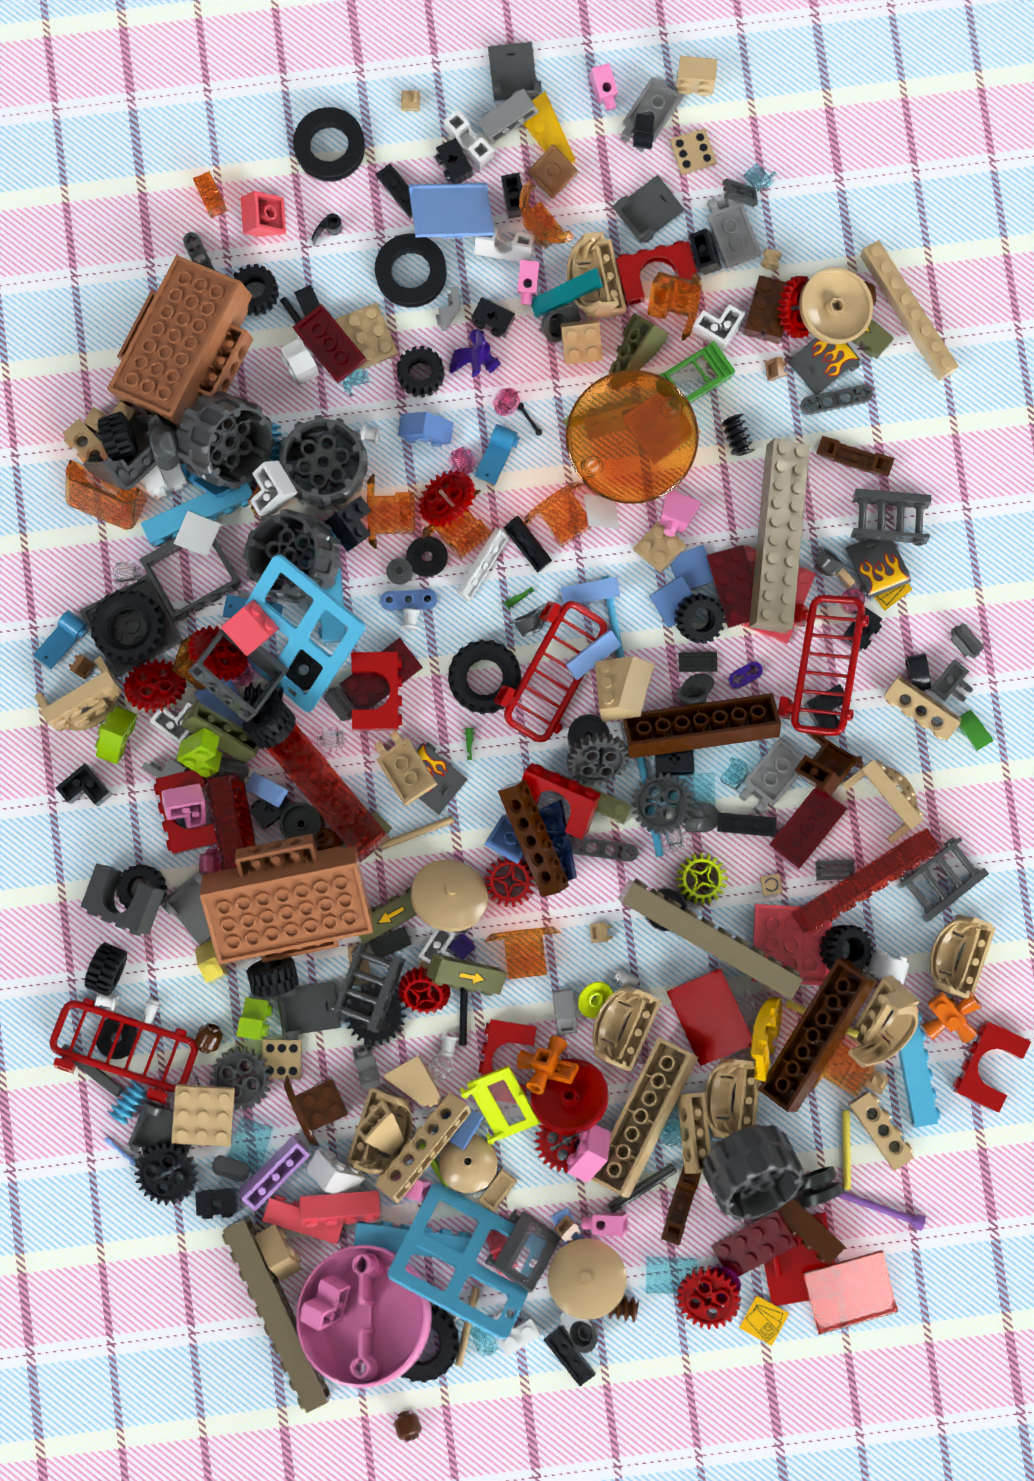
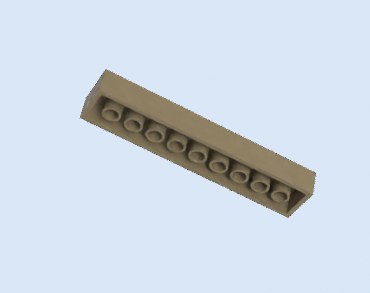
M774 438L766 445L749 620L750 628L779 633H787L793 629L810 445Z
M636 878L634 881L628 879L618 897L622 904L790 1000L793 999L803 981L799 977L800 973L788 965L785 968L782 967L783 963L771 955L768 958L765 957L766 953L755 946L749 948V943L738 936L735 939L732 938L733 934L720 926L718 929L714 928L716 924L704 917L700 920L697 918L699 915L687 907L684 910L681 909L682 905L671 898L665 900V895L654 888L651 891L646 889L648 885Z
M250 1216L228 1225L223 1229L224 1234H222V1238L225 1244H229L232 1250L230 1255L233 1262L238 1263L240 1267L238 1271L240 1278L243 1282L246 1281L249 1287L247 1293L250 1299H254L256 1302V1313L265 1322L263 1327L267 1336L271 1335L274 1342L272 1343L273 1350L282 1359L280 1362L284 1373L288 1372L290 1377L289 1385L292 1391H296L299 1396L297 1398L301 1410L304 1409L306 1413H309L327 1404L332 1395L322 1374L313 1367L302 1350L297 1333L295 1314L278 1277L268 1268L254 1237L257 1232Z

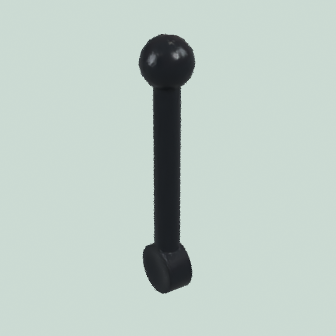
M518 403L517 409L525 415L534 428L535 434L537 436L542 435V430L538 429L524 409V404Z

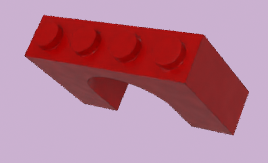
M676 241L670 246L659 245L649 251L642 249L637 251L636 254L631 255L624 253L616 258L626 306L644 302L645 295L640 273L645 266L653 262L665 263L673 269L680 294L699 289L700 282L689 241Z
M351 652L352 674L380 675L388 682L390 687V696L383 706L372 710H352V731L399 730V726H402V714H398V707H402V695H398V687H402V676H398V668H402V657H398V652Z
M531 763L524 771L522 780L526 779L536 805L538 806L541 794L544 791H555L564 796L571 809L565 832L582 840L589 832L601 793L596 792L593 788L578 784L575 780H569L557 772L549 771L539 764Z
M193 770L156 778V784H153L155 794L159 795L160 798L158 809L160 814H163L165 820L162 821L164 832L168 833L169 840H166L168 851H172V854L176 855L220 844L216 825L211 824L194 829L182 828L175 819L167 820L162 804V790L199 783L201 789H206L205 777Z
M491 1019L490 1023L486 1022L485 1034H488L487 1042H483L481 1053L485 1054L484 1062L480 1061L478 1073H482V1076L494 1071L492 1066L493 1055L500 1046L506 1043L534 1046L537 1026ZM505 1080L487 1086L495 1100L517 1103ZM519 1083L521 1089L523 1090L526 1096V1084Z
M985 1021L977 1029V1034L979 1035L976 1042L973 1041L969 1047V1052L971 1053L968 1059L965 1058L961 1065L962 1073L960 1077L957 1076L954 1080L953 1092L1000 1113L1007 1095L989 1087L981 1080L978 1073L979 1061L986 1052L993 1049H999L1014 1057L1024 1059L1031 1041L989 1021Z

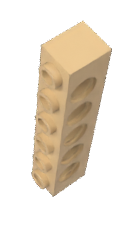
M451 1092L444 1096L437 1109L429 1114L424 1125L416 1130L412 1140L404 1145L399 1156L391 1161L387 1171L378 1177L375 1184L377 1188L398 1204L471 1114L472 1111L469 1106ZM451 1113L449 1118L443 1119L446 1114ZM434 1129H439L437 1133L431 1134ZM422 1144H426L424 1149L419 1150ZM414 1159L412 1164L406 1165L409 1160ZM397 1175H401L399 1180L394 1181Z

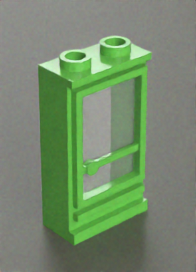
M713 341L679 364L661 373L656 382L658 389L667 396L670 406L678 412L731 379L736 371L715 341Z

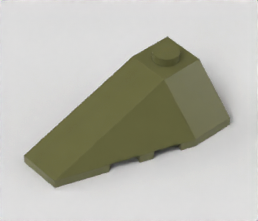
M633 313L624 328L622 345H618L616 350L618 352L617 359L612 363L605 382L607 386L617 392L661 349L669 333L657 325Z

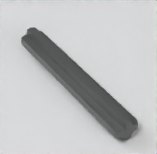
M673 1164L667 1165L636 1185L629 1198L619 1196L608 1203L609 1209L612 1213L620 1210L676 1174V1168Z

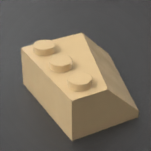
M634 656L595 661L598 703L602 722L641 717L646 700V692L651 682L650 678L655 664Z

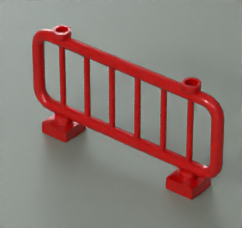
M819 595L811 601L809 610L804 604L796 603L794 623L799 627L806 626L794 702L789 697L780 696L778 714L782 719L790 720L791 716V724L798 732L837 736L845 730L847 721H852L854 717V710L849 708L862 628L868 626L869 616L865 615V605L858 598ZM821 602L855 605L858 609L856 618L816 615V610ZM815 618L856 622L854 635L850 637L813 633ZM812 637L852 640L851 654L839 655L810 652ZM809 655L850 659L847 674L809 671L807 670ZM806 674L846 678L844 693L804 689ZM803 693L843 697L841 712L800 708ZM801 711L840 716V721L836 728L806 726L799 723V713Z
M567 601L562 606L556 602H547L539 618L552 624L516 690L502 685L493 701L499 706L506 707L504 719L510 727L539 743L549 740L553 733L558 734L562 730L563 725L559 722L584 677L583 675L578 680L574 678L570 687L567 688L536 669L544 655L568 670L565 663L545 652L552 638L577 654L581 652L555 635L560 623L567 624L592 641H595L608 631L607 623L602 617L576 601ZM573 608L596 622L600 626V632L597 637L591 636L564 619L566 612ZM534 672L567 691L560 705L527 686ZM525 689L558 708L551 722L518 702ZM515 706L548 724L546 732L543 735H539L512 718Z
M84 998L83 1002L71 1000L65 1003L60 1011L49 1041L50 1049L53 1053L62 1056L61 1059L55 1058L54 1068L74 1074L76 1068L75 1063L72 1062L74 1060L153 1086L154 1089L149 1088L147 1091V1099L166 1105L168 1094L165 1091L175 1092L176 1084L166 1083L165 1080L178 1044L182 1042L188 1044L191 1051L180 1081L177 1084H187L199 1049L195 1044V1040L186 1036L187 1031L176 1028L175 1032L94 1006L95 1001L89 998ZM71 1008L82 1009L84 1011L69 1050L60 1048L57 1045V1040ZM88 1011L100 1015L102 1018L88 1055L84 1056L72 1052ZM105 1018L120 1022L106 1062L91 1058ZM127 1024L139 1028L125 1067L121 1068L109 1063L123 1025ZM142 1030L157 1034L144 1072L139 1074L128 1070ZM164 1036L176 1041L160 1081L146 1075L160 1037Z

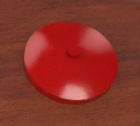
M573 1058L562 1059V1061L576 1063L579 1067L571 1084L547 1079L544 1093L535 1094L531 1092L530 1096L532 1109L539 1122L547 1129L565 1135L581 1133L593 1127L604 1115L609 1102V1090L603 1074L591 1063Z

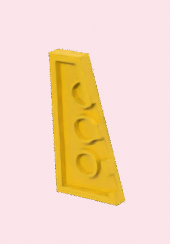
M544 91L532 100L539 113L523 123V125L544 152L554 144L573 164L576 159L546 91Z

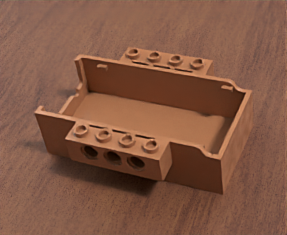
M176 255L158 291H150L117 355L121 362L107 390L129 407L133 403L142 409L162 416L179 428L184 411L196 403L198 397L202 395L211 396L217 391H228L254 340L247 330L240 328L248 313V304L252 298L251 293L241 281Z
M313 834L236 849L235 861L237 868L202 875L200 898L218 964L261 956L262 963L336 948L339 947L340 939L373 933V916L356 846L349 848L334 847L317 851Z

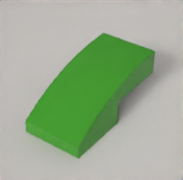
M972 710L959 716L962 720L958 727L963 735L967 736L976 751L994 741Z

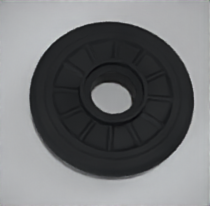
M423 536L410 544L406 553V560L411 564L415 574L422 577H432L439 574L445 568L448 561V552L445 545L439 539L432 536ZM424 552L432 553L433 557L430 561L422 560Z
M300 649L285 675L299 688L306 691L310 690L323 667L304 650ZM301 665L308 666L309 671L306 675L299 674L298 668Z
M109 1018L104 1021L96 1042L98 1050L105 1057H108L113 1044L111 1037L117 1032L120 1022ZM127 1024L123 1025L120 1033L122 1040L116 1044L111 1059H122L130 1054L137 1035L136 1027Z

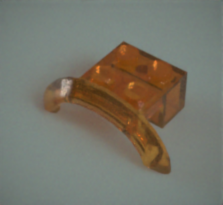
M531 180L526 182L520 193L519 208L523 218L522 224L527 231L531 230L534 234L535 242L546 249L553 243L562 244L575 239L570 230L563 231L541 201L530 209V193L536 186Z
M658 271L652 282L647 315L664 320L669 312L687 316L688 319L681 341H684L691 335L696 320L702 291V282L698 274L694 273L692 279L689 280Z
M372 474L367 480V505L371 509V512L367 514V528L371 534L368 537V542L374 549H377L376 535L415 533L414 492H395L394 496H374L375 474Z
M570 483L550 495L525 516V525L530 524L540 514L561 548L592 528L593 526L588 525L587 513L572 493V491L584 487L585 483Z
M476 490V492L473 493L474 496L477 497L481 493V490ZM464 511V518L459 516L458 522L452 520L451 526L446 523L444 527L440 524L438 527L434 524L425 527L422 532V538L425 539L434 532H437L461 561L486 541L492 532L480 518L477 520L470 511Z
M552 926L492 933L486 938L485 942L504 940L508 979L547 975L543 935L560 934L561 931Z
M844 1035L810 1092L824 1078L850 1095L857 1097L875 1065L862 1068L847 1054L851 1048L842 1044L845 1038Z

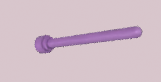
M843 1191L842 1195L838 1196V1198L906 1221L913 1226V1229L922 1231L926 1220L924 1215L913 1214L912 1216Z

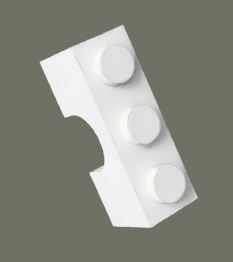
M458 109L443 120L445 131L453 139H457L462 150L480 170L494 159L493 148L483 137L479 138L473 132L470 122Z
M494 227L495 235L476 236L474 254L515 262L531 260L534 243L533 234L516 231L515 238L506 241L497 235V228Z

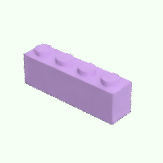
M293 1135L239 1190L241 1200L252 1210L256 1211L310 1156L308 1148Z

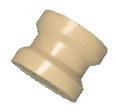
M765 249L763 251L764 259L761 261L760 266L768 270H778V261L781 259L782 253L773 249Z

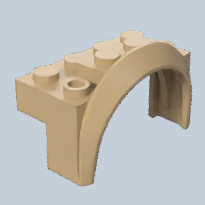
M604 232L584 233L572 246L567 263V281L593 268H597L603 283V287L599 288L600 295L595 290L574 300L578 307L586 313L587 319L621 316L627 311L612 240L604 239ZM583 262H589V263H590V264H584V265H577L578 263H583Z
M101 656L94 659L101 671L100 675L52 704L48 703L41 692L34 695L42 709L40 712L47 724L57 732L66 729L81 731L93 728L102 723L108 713L114 709L117 698L123 690ZM93 706L90 710L80 714L83 708Z
M873 759L846 780L842 786L848 790L865 776L870 780L903 821L902 825L887 838L888 842L893 844L909 830L923 821L921 816L924 814L917 807L915 791L907 778L900 772L885 767L879 760L875 762ZM897 785L903 790L902 792L898 790Z
M956 914L955 919L941 930L930 954L933 989L943 991L960 999H968L970 991L973 994L975 993L996 929L992 927L993 924L975 917ZM955 932V933H958V934H960V935H963L964 938H962V937H960V936H957V935H955V934H952V933ZM964 942H965V945H964V948H963V951H962V954H961V957H960V960H959V963H958L957 970L955 971V965H956V960H957L958 954H959V952H960L961 947L963 946V944H964Z
M892 975L882 978L854 1025L853 1029L860 1031L858 1038L848 1036L858 1046L851 1048L847 1054L862 1068L884 1062L894 1056L909 1042L917 1028L919 1010L916 1006L919 1000ZM893 1009L894 1011H893L891 1017L889 1018V1020L887 1021V1023H886V1024L883 1026V1028L881 1029L883 1023L885 1022V1020H886V1018L888 1017L889 1013H890L891 1010ZM881 1034H883L892 1044H889L887 1040H885L881 1036Z
M623 984L621 989L606 999L597 1014L592 1033L593 1056L623 1070L632 1072L662 1000ZM621 1001V1002H623V1003H625V1004L630 1005V1007H627V1006H625V1005H623V1004H620V1003H618V1002ZM630 1012H631V1015H630V1017H629V1019H628V1022H627V1024H626V1026H625V1029H624V1031H623V1033H622V1036H621L620 1040L618 1041L619 1035H620V1032H621V1029H622V1027H623V1024H624L626 1018L628 1017V1015H629ZM603 1039L614 1043V1045L603 1041Z
M720 1058V1062L711 1072L705 1087L708 1124L712 1130V1136L726 1138L737 1130L756 1125L760 1080L754 1079V1061ZM721 1076H730V1077H733L734 1079H731V1078H722ZM736 1084V1088H735V1098H734V1107H733V1113H732V1112H731L732 1093H733L734 1085ZM716 1117H725L729 1119H717Z
M370 1088L358 1125L382 1100L391 1112L402 1116L394 1115L404 1138V1143L393 1155H390L364 1142L356 1131L346 1163L354 1165L353 1168L366 1173L381 1175L387 1171L391 1161L399 1156L404 1145L410 1141L413 1120L409 1099L378 1088ZM377 1151L382 1152V1153L387 1154V1155H390V1156L387 1157V1156L378 1154Z

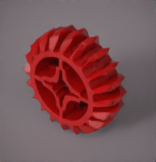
M504 857L505 862L502 863L501 859L497 858L499 865L496 866L492 862L491 866L494 870H486L491 876H484L485 880H490V883L485 884V887H491L487 892L488 895L493 892L494 895L491 897V900L494 901L496 898H499L497 905H500L502 900L505 901L504 907L506 908L508 907V902H512L513 908L516 907L515 901L517 900L520 905H523L521 898L524 897L528 901L529 897L526 893H534L529 887H536L535 883H530V880H534L533 876H529L531 873L530 869L528 871L525 869L528 867V863L526 862L522 866V858L516 864L513 861H508L506 857ZM509 866L506 876H495L499 869ZM515 867L522 870L526 881L515 877ZM510 872H512V879L516 882H520V884H512V887H510V890L508 892L507 883L500 880H505V878L508 879V876H510ZM494 882L505 886V897L496 891ZM514 887H525L520 895L510 898Z
M422 965L419 969L413 967L412 971L407 970L405 975L401 977L398 985V994L401 997V1003H405L406 1008L411 1007L412 1012L418 1010L419 1015L421 1012H426L428 1015L432 1011L435 1014L437 1009L442 1010L443 1006H446L448 1003L451 987L445 983L443 986L432 983V979L426 976L428 967L424 969Z

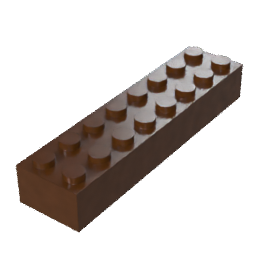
M773 693L642 711L641 717L621 719V730L624 743L628 748L629 759L777 738L780 737L781 721Z
M837 958L767 1073L766 1082L763 1081L758 1090L786 1112H798L877 980L849 960Z

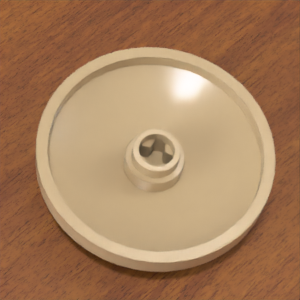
M827 268L813 275L804 285L799 300L800 315L808 331L817 339L828 344H845L861 336L868 328L873 315V299L869 288L857 274L844 268Z
M438 860L427 864L417 873L411 887V902L417 915L431 927L442 931L457 932L472 927L482 918L488 904V891L482 877L472 867L456 860Z
M584 1238L566 1244L556 1253L549 1266L548 1288L551 1297L562 1311L578 1319L592 1320L609 1314L618 1306L626 1290L627 1275L622 1259L612 1247L596 1239Z

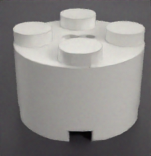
M877 949L876 953L872 952L866 973L869 975L870 973L874 974L873 978L877 980H882V978L892 975L904 985L910 964L906 963L907 958L898 955L892 958L888 956V952Z

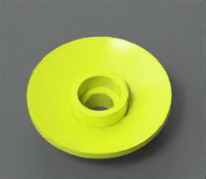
M601 981L588 984L581 991L578 998L580 1012L588 1018H596L603 1003L613 994L611 987Z

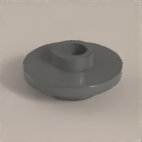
M396 558L388 564L386 574L392 583L403 585L412 578L413 568L407 560Z

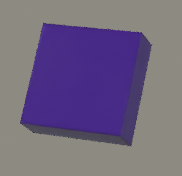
M463 933L449 946L460 959H464L476 947Z

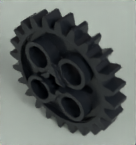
M368 983V989L360 986L361 992L375 997L379 996L381 991L379 985L376 984L375 988H372V985ZM396 993L392 996L391 1007L384 1018L390 1024L387 1030L380 1029L378 1034L363 1029L360 1026V1020L349 1017L344 1022H350L347 1029L353 1028L354 1031L351 1033V1036L358 1034L357 1041L364 1038V1044L366 1045L370 1040L372 1046L375 1045L376 1041L379 1042L380 1046L383 1045V1039L390 1043L389 1036L396 1039L397 1037L394 1032H402L399 1025H405V1023L401 1021V1018L407 1017V1015L402 1014L406 1007H401V1000H397L399 994ZM351 996L348 997L352 1003L345 1004L346 1007L367 1015L373 1012V1004H371L370 1009L365 1010L361 1006L362 1000Z
M165 1141L163 1146L160 1142L155 1147L153 1145L149 1146V1151H143V1156L138 1158V1161L141 1163L135 1165L139 1170L134 1175L140 1176L135 1182L142 1184L139 1190L145 1189L146 1192L143 1196L151 1195L150 1201L156 1198L158 1205L162 1200H164L165 1206L169 1204L170 1200L173 1205L177 1203V1199L182 1202L184 1196L188 1197L190 1191L194 1190L195 1186L193 1184L198 1181L194 1176H197L199 1172L193 1170L197 1164L191 1163L194 1156H187L189 1150L182 1152L183 1145L177 1149L176 1144L172 1143L169 1146L168 1141ZM166 1157H171L173 1164L168 1163ZM178 1164L181 1165L180 1168L173 1170L169 1175L166 1174L156 1182H152V1179L159 1177L163 1172H168ZM150 1166L155 1167L157 1173L151 1172ZM176 1173L183 1176V1181L176 1178ZM160 1183H164L167 1186V1190H163L160 1187Z

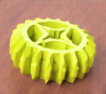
M699 853V859H697L695 854H692L693 861L688 857L685 858L687 865L680 863L684 870H677L676 872L682 875V877H676V881H682V884L677 885V888H684V891L680 894L684 895L687 892L689 894L686 897L687 901L694 897L693 904H696L698 899H700L701 905H704V899H707V902L710 904L712 903V896L715 900L719 899L716 894L717 892L721 895L724 894L720 887H727V884L722 883V880H728L727 876L722 877V874L727 872V870L723 869L720 871L719 867L723 863L720 862L716 865L715 862L718 858L714 857L711 861V854L709 853L706 859H703V853ZM696 863L708 864L702 872L691 868ZM712 868L717 874V885L709 878ZM707 871L705 874L706 883L702 882L696 887L698 884L697 875L701 876ZM687 872L694 878V885L691 889L686 882ZM701 886H706L713 890L706 895L696 894Z

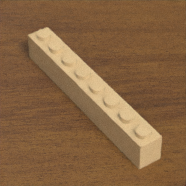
M878 240L864 248L860 258L937 380L941 381L953 374L959 367L881 242Z

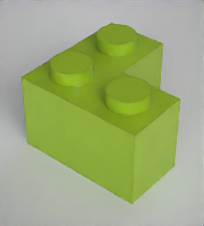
M117 706L112 713H108L105 723H101L98 729L100 737L95 744V748H97L96 757L116 765L125 753L127 739L135 729L138 714Z
M205 727L180 742L176 760L205 778L210 777L219 771L222 752L217 750L220 736Z
M245 997L243 1014L239 1018L237 1037L263 1040L265 1036H268L270 1025L267 1024V1018L271 1017L273 1005H270L269 1000Z

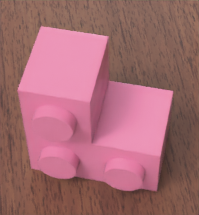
M200 783L162 790V804L167 820L184 817L187 829L206 826L205 799Z
M595 1124L590 1129L579 1133L580 1144L574 1154L571 1153L567 1159V1173L588 1183L608 1161L611 1132Z
M335 1275L321 1279L318 1284L317 1297L304 1302L301 1308L300 1321L317 1331L342 1321L351 1285Z

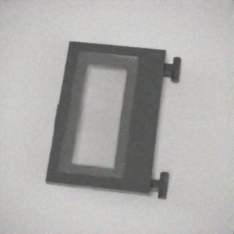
M514 1210L509 1217L510 1221L516 1222L497 1259L494 1260L492 1258L493 1254L490 1253L485 1260V1264L493 1266L532 1293L561 1237L523 1211L518 1216V1211Z

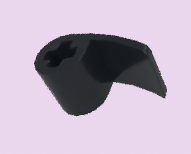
M636 114L633 147L652 149L654 115Z
M335 213L329 214L320 222L311 238L314 246L324 229L333 236L342 232L343 226L339 215Z
M922 653L905 657L906 669L910 674L911 683L922 691L929 690L931 688L926 654Z

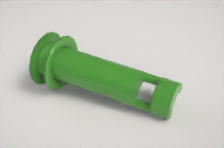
M530 587L522 594L513 596L510 599L506 598L507 601L503 600V602L510 610V607L514 608L513 605L528 596V592H534V589Z
M475 728L463 729L465 730L463 734H466L467 753H470V756H467V760H472L471 747L473 734L476 733L473 732Z

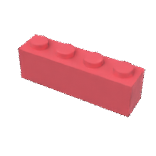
M379 1190L300 1196L301 1226L312 1228L319 1224L334 1226L337 1223L344 1222L348 1225L355 1224L357 1221H365L366 1223L376 1222V1220L380 1219L381 1214Z
M280 1195L269 1198L262 1219L263 1222L275 1224L276 1226L334 1244H338L344 1223H337L334 1226L319 1224L312 1228L301 1226L299 1201L294 1200L291 1203L286 1201V1197Z

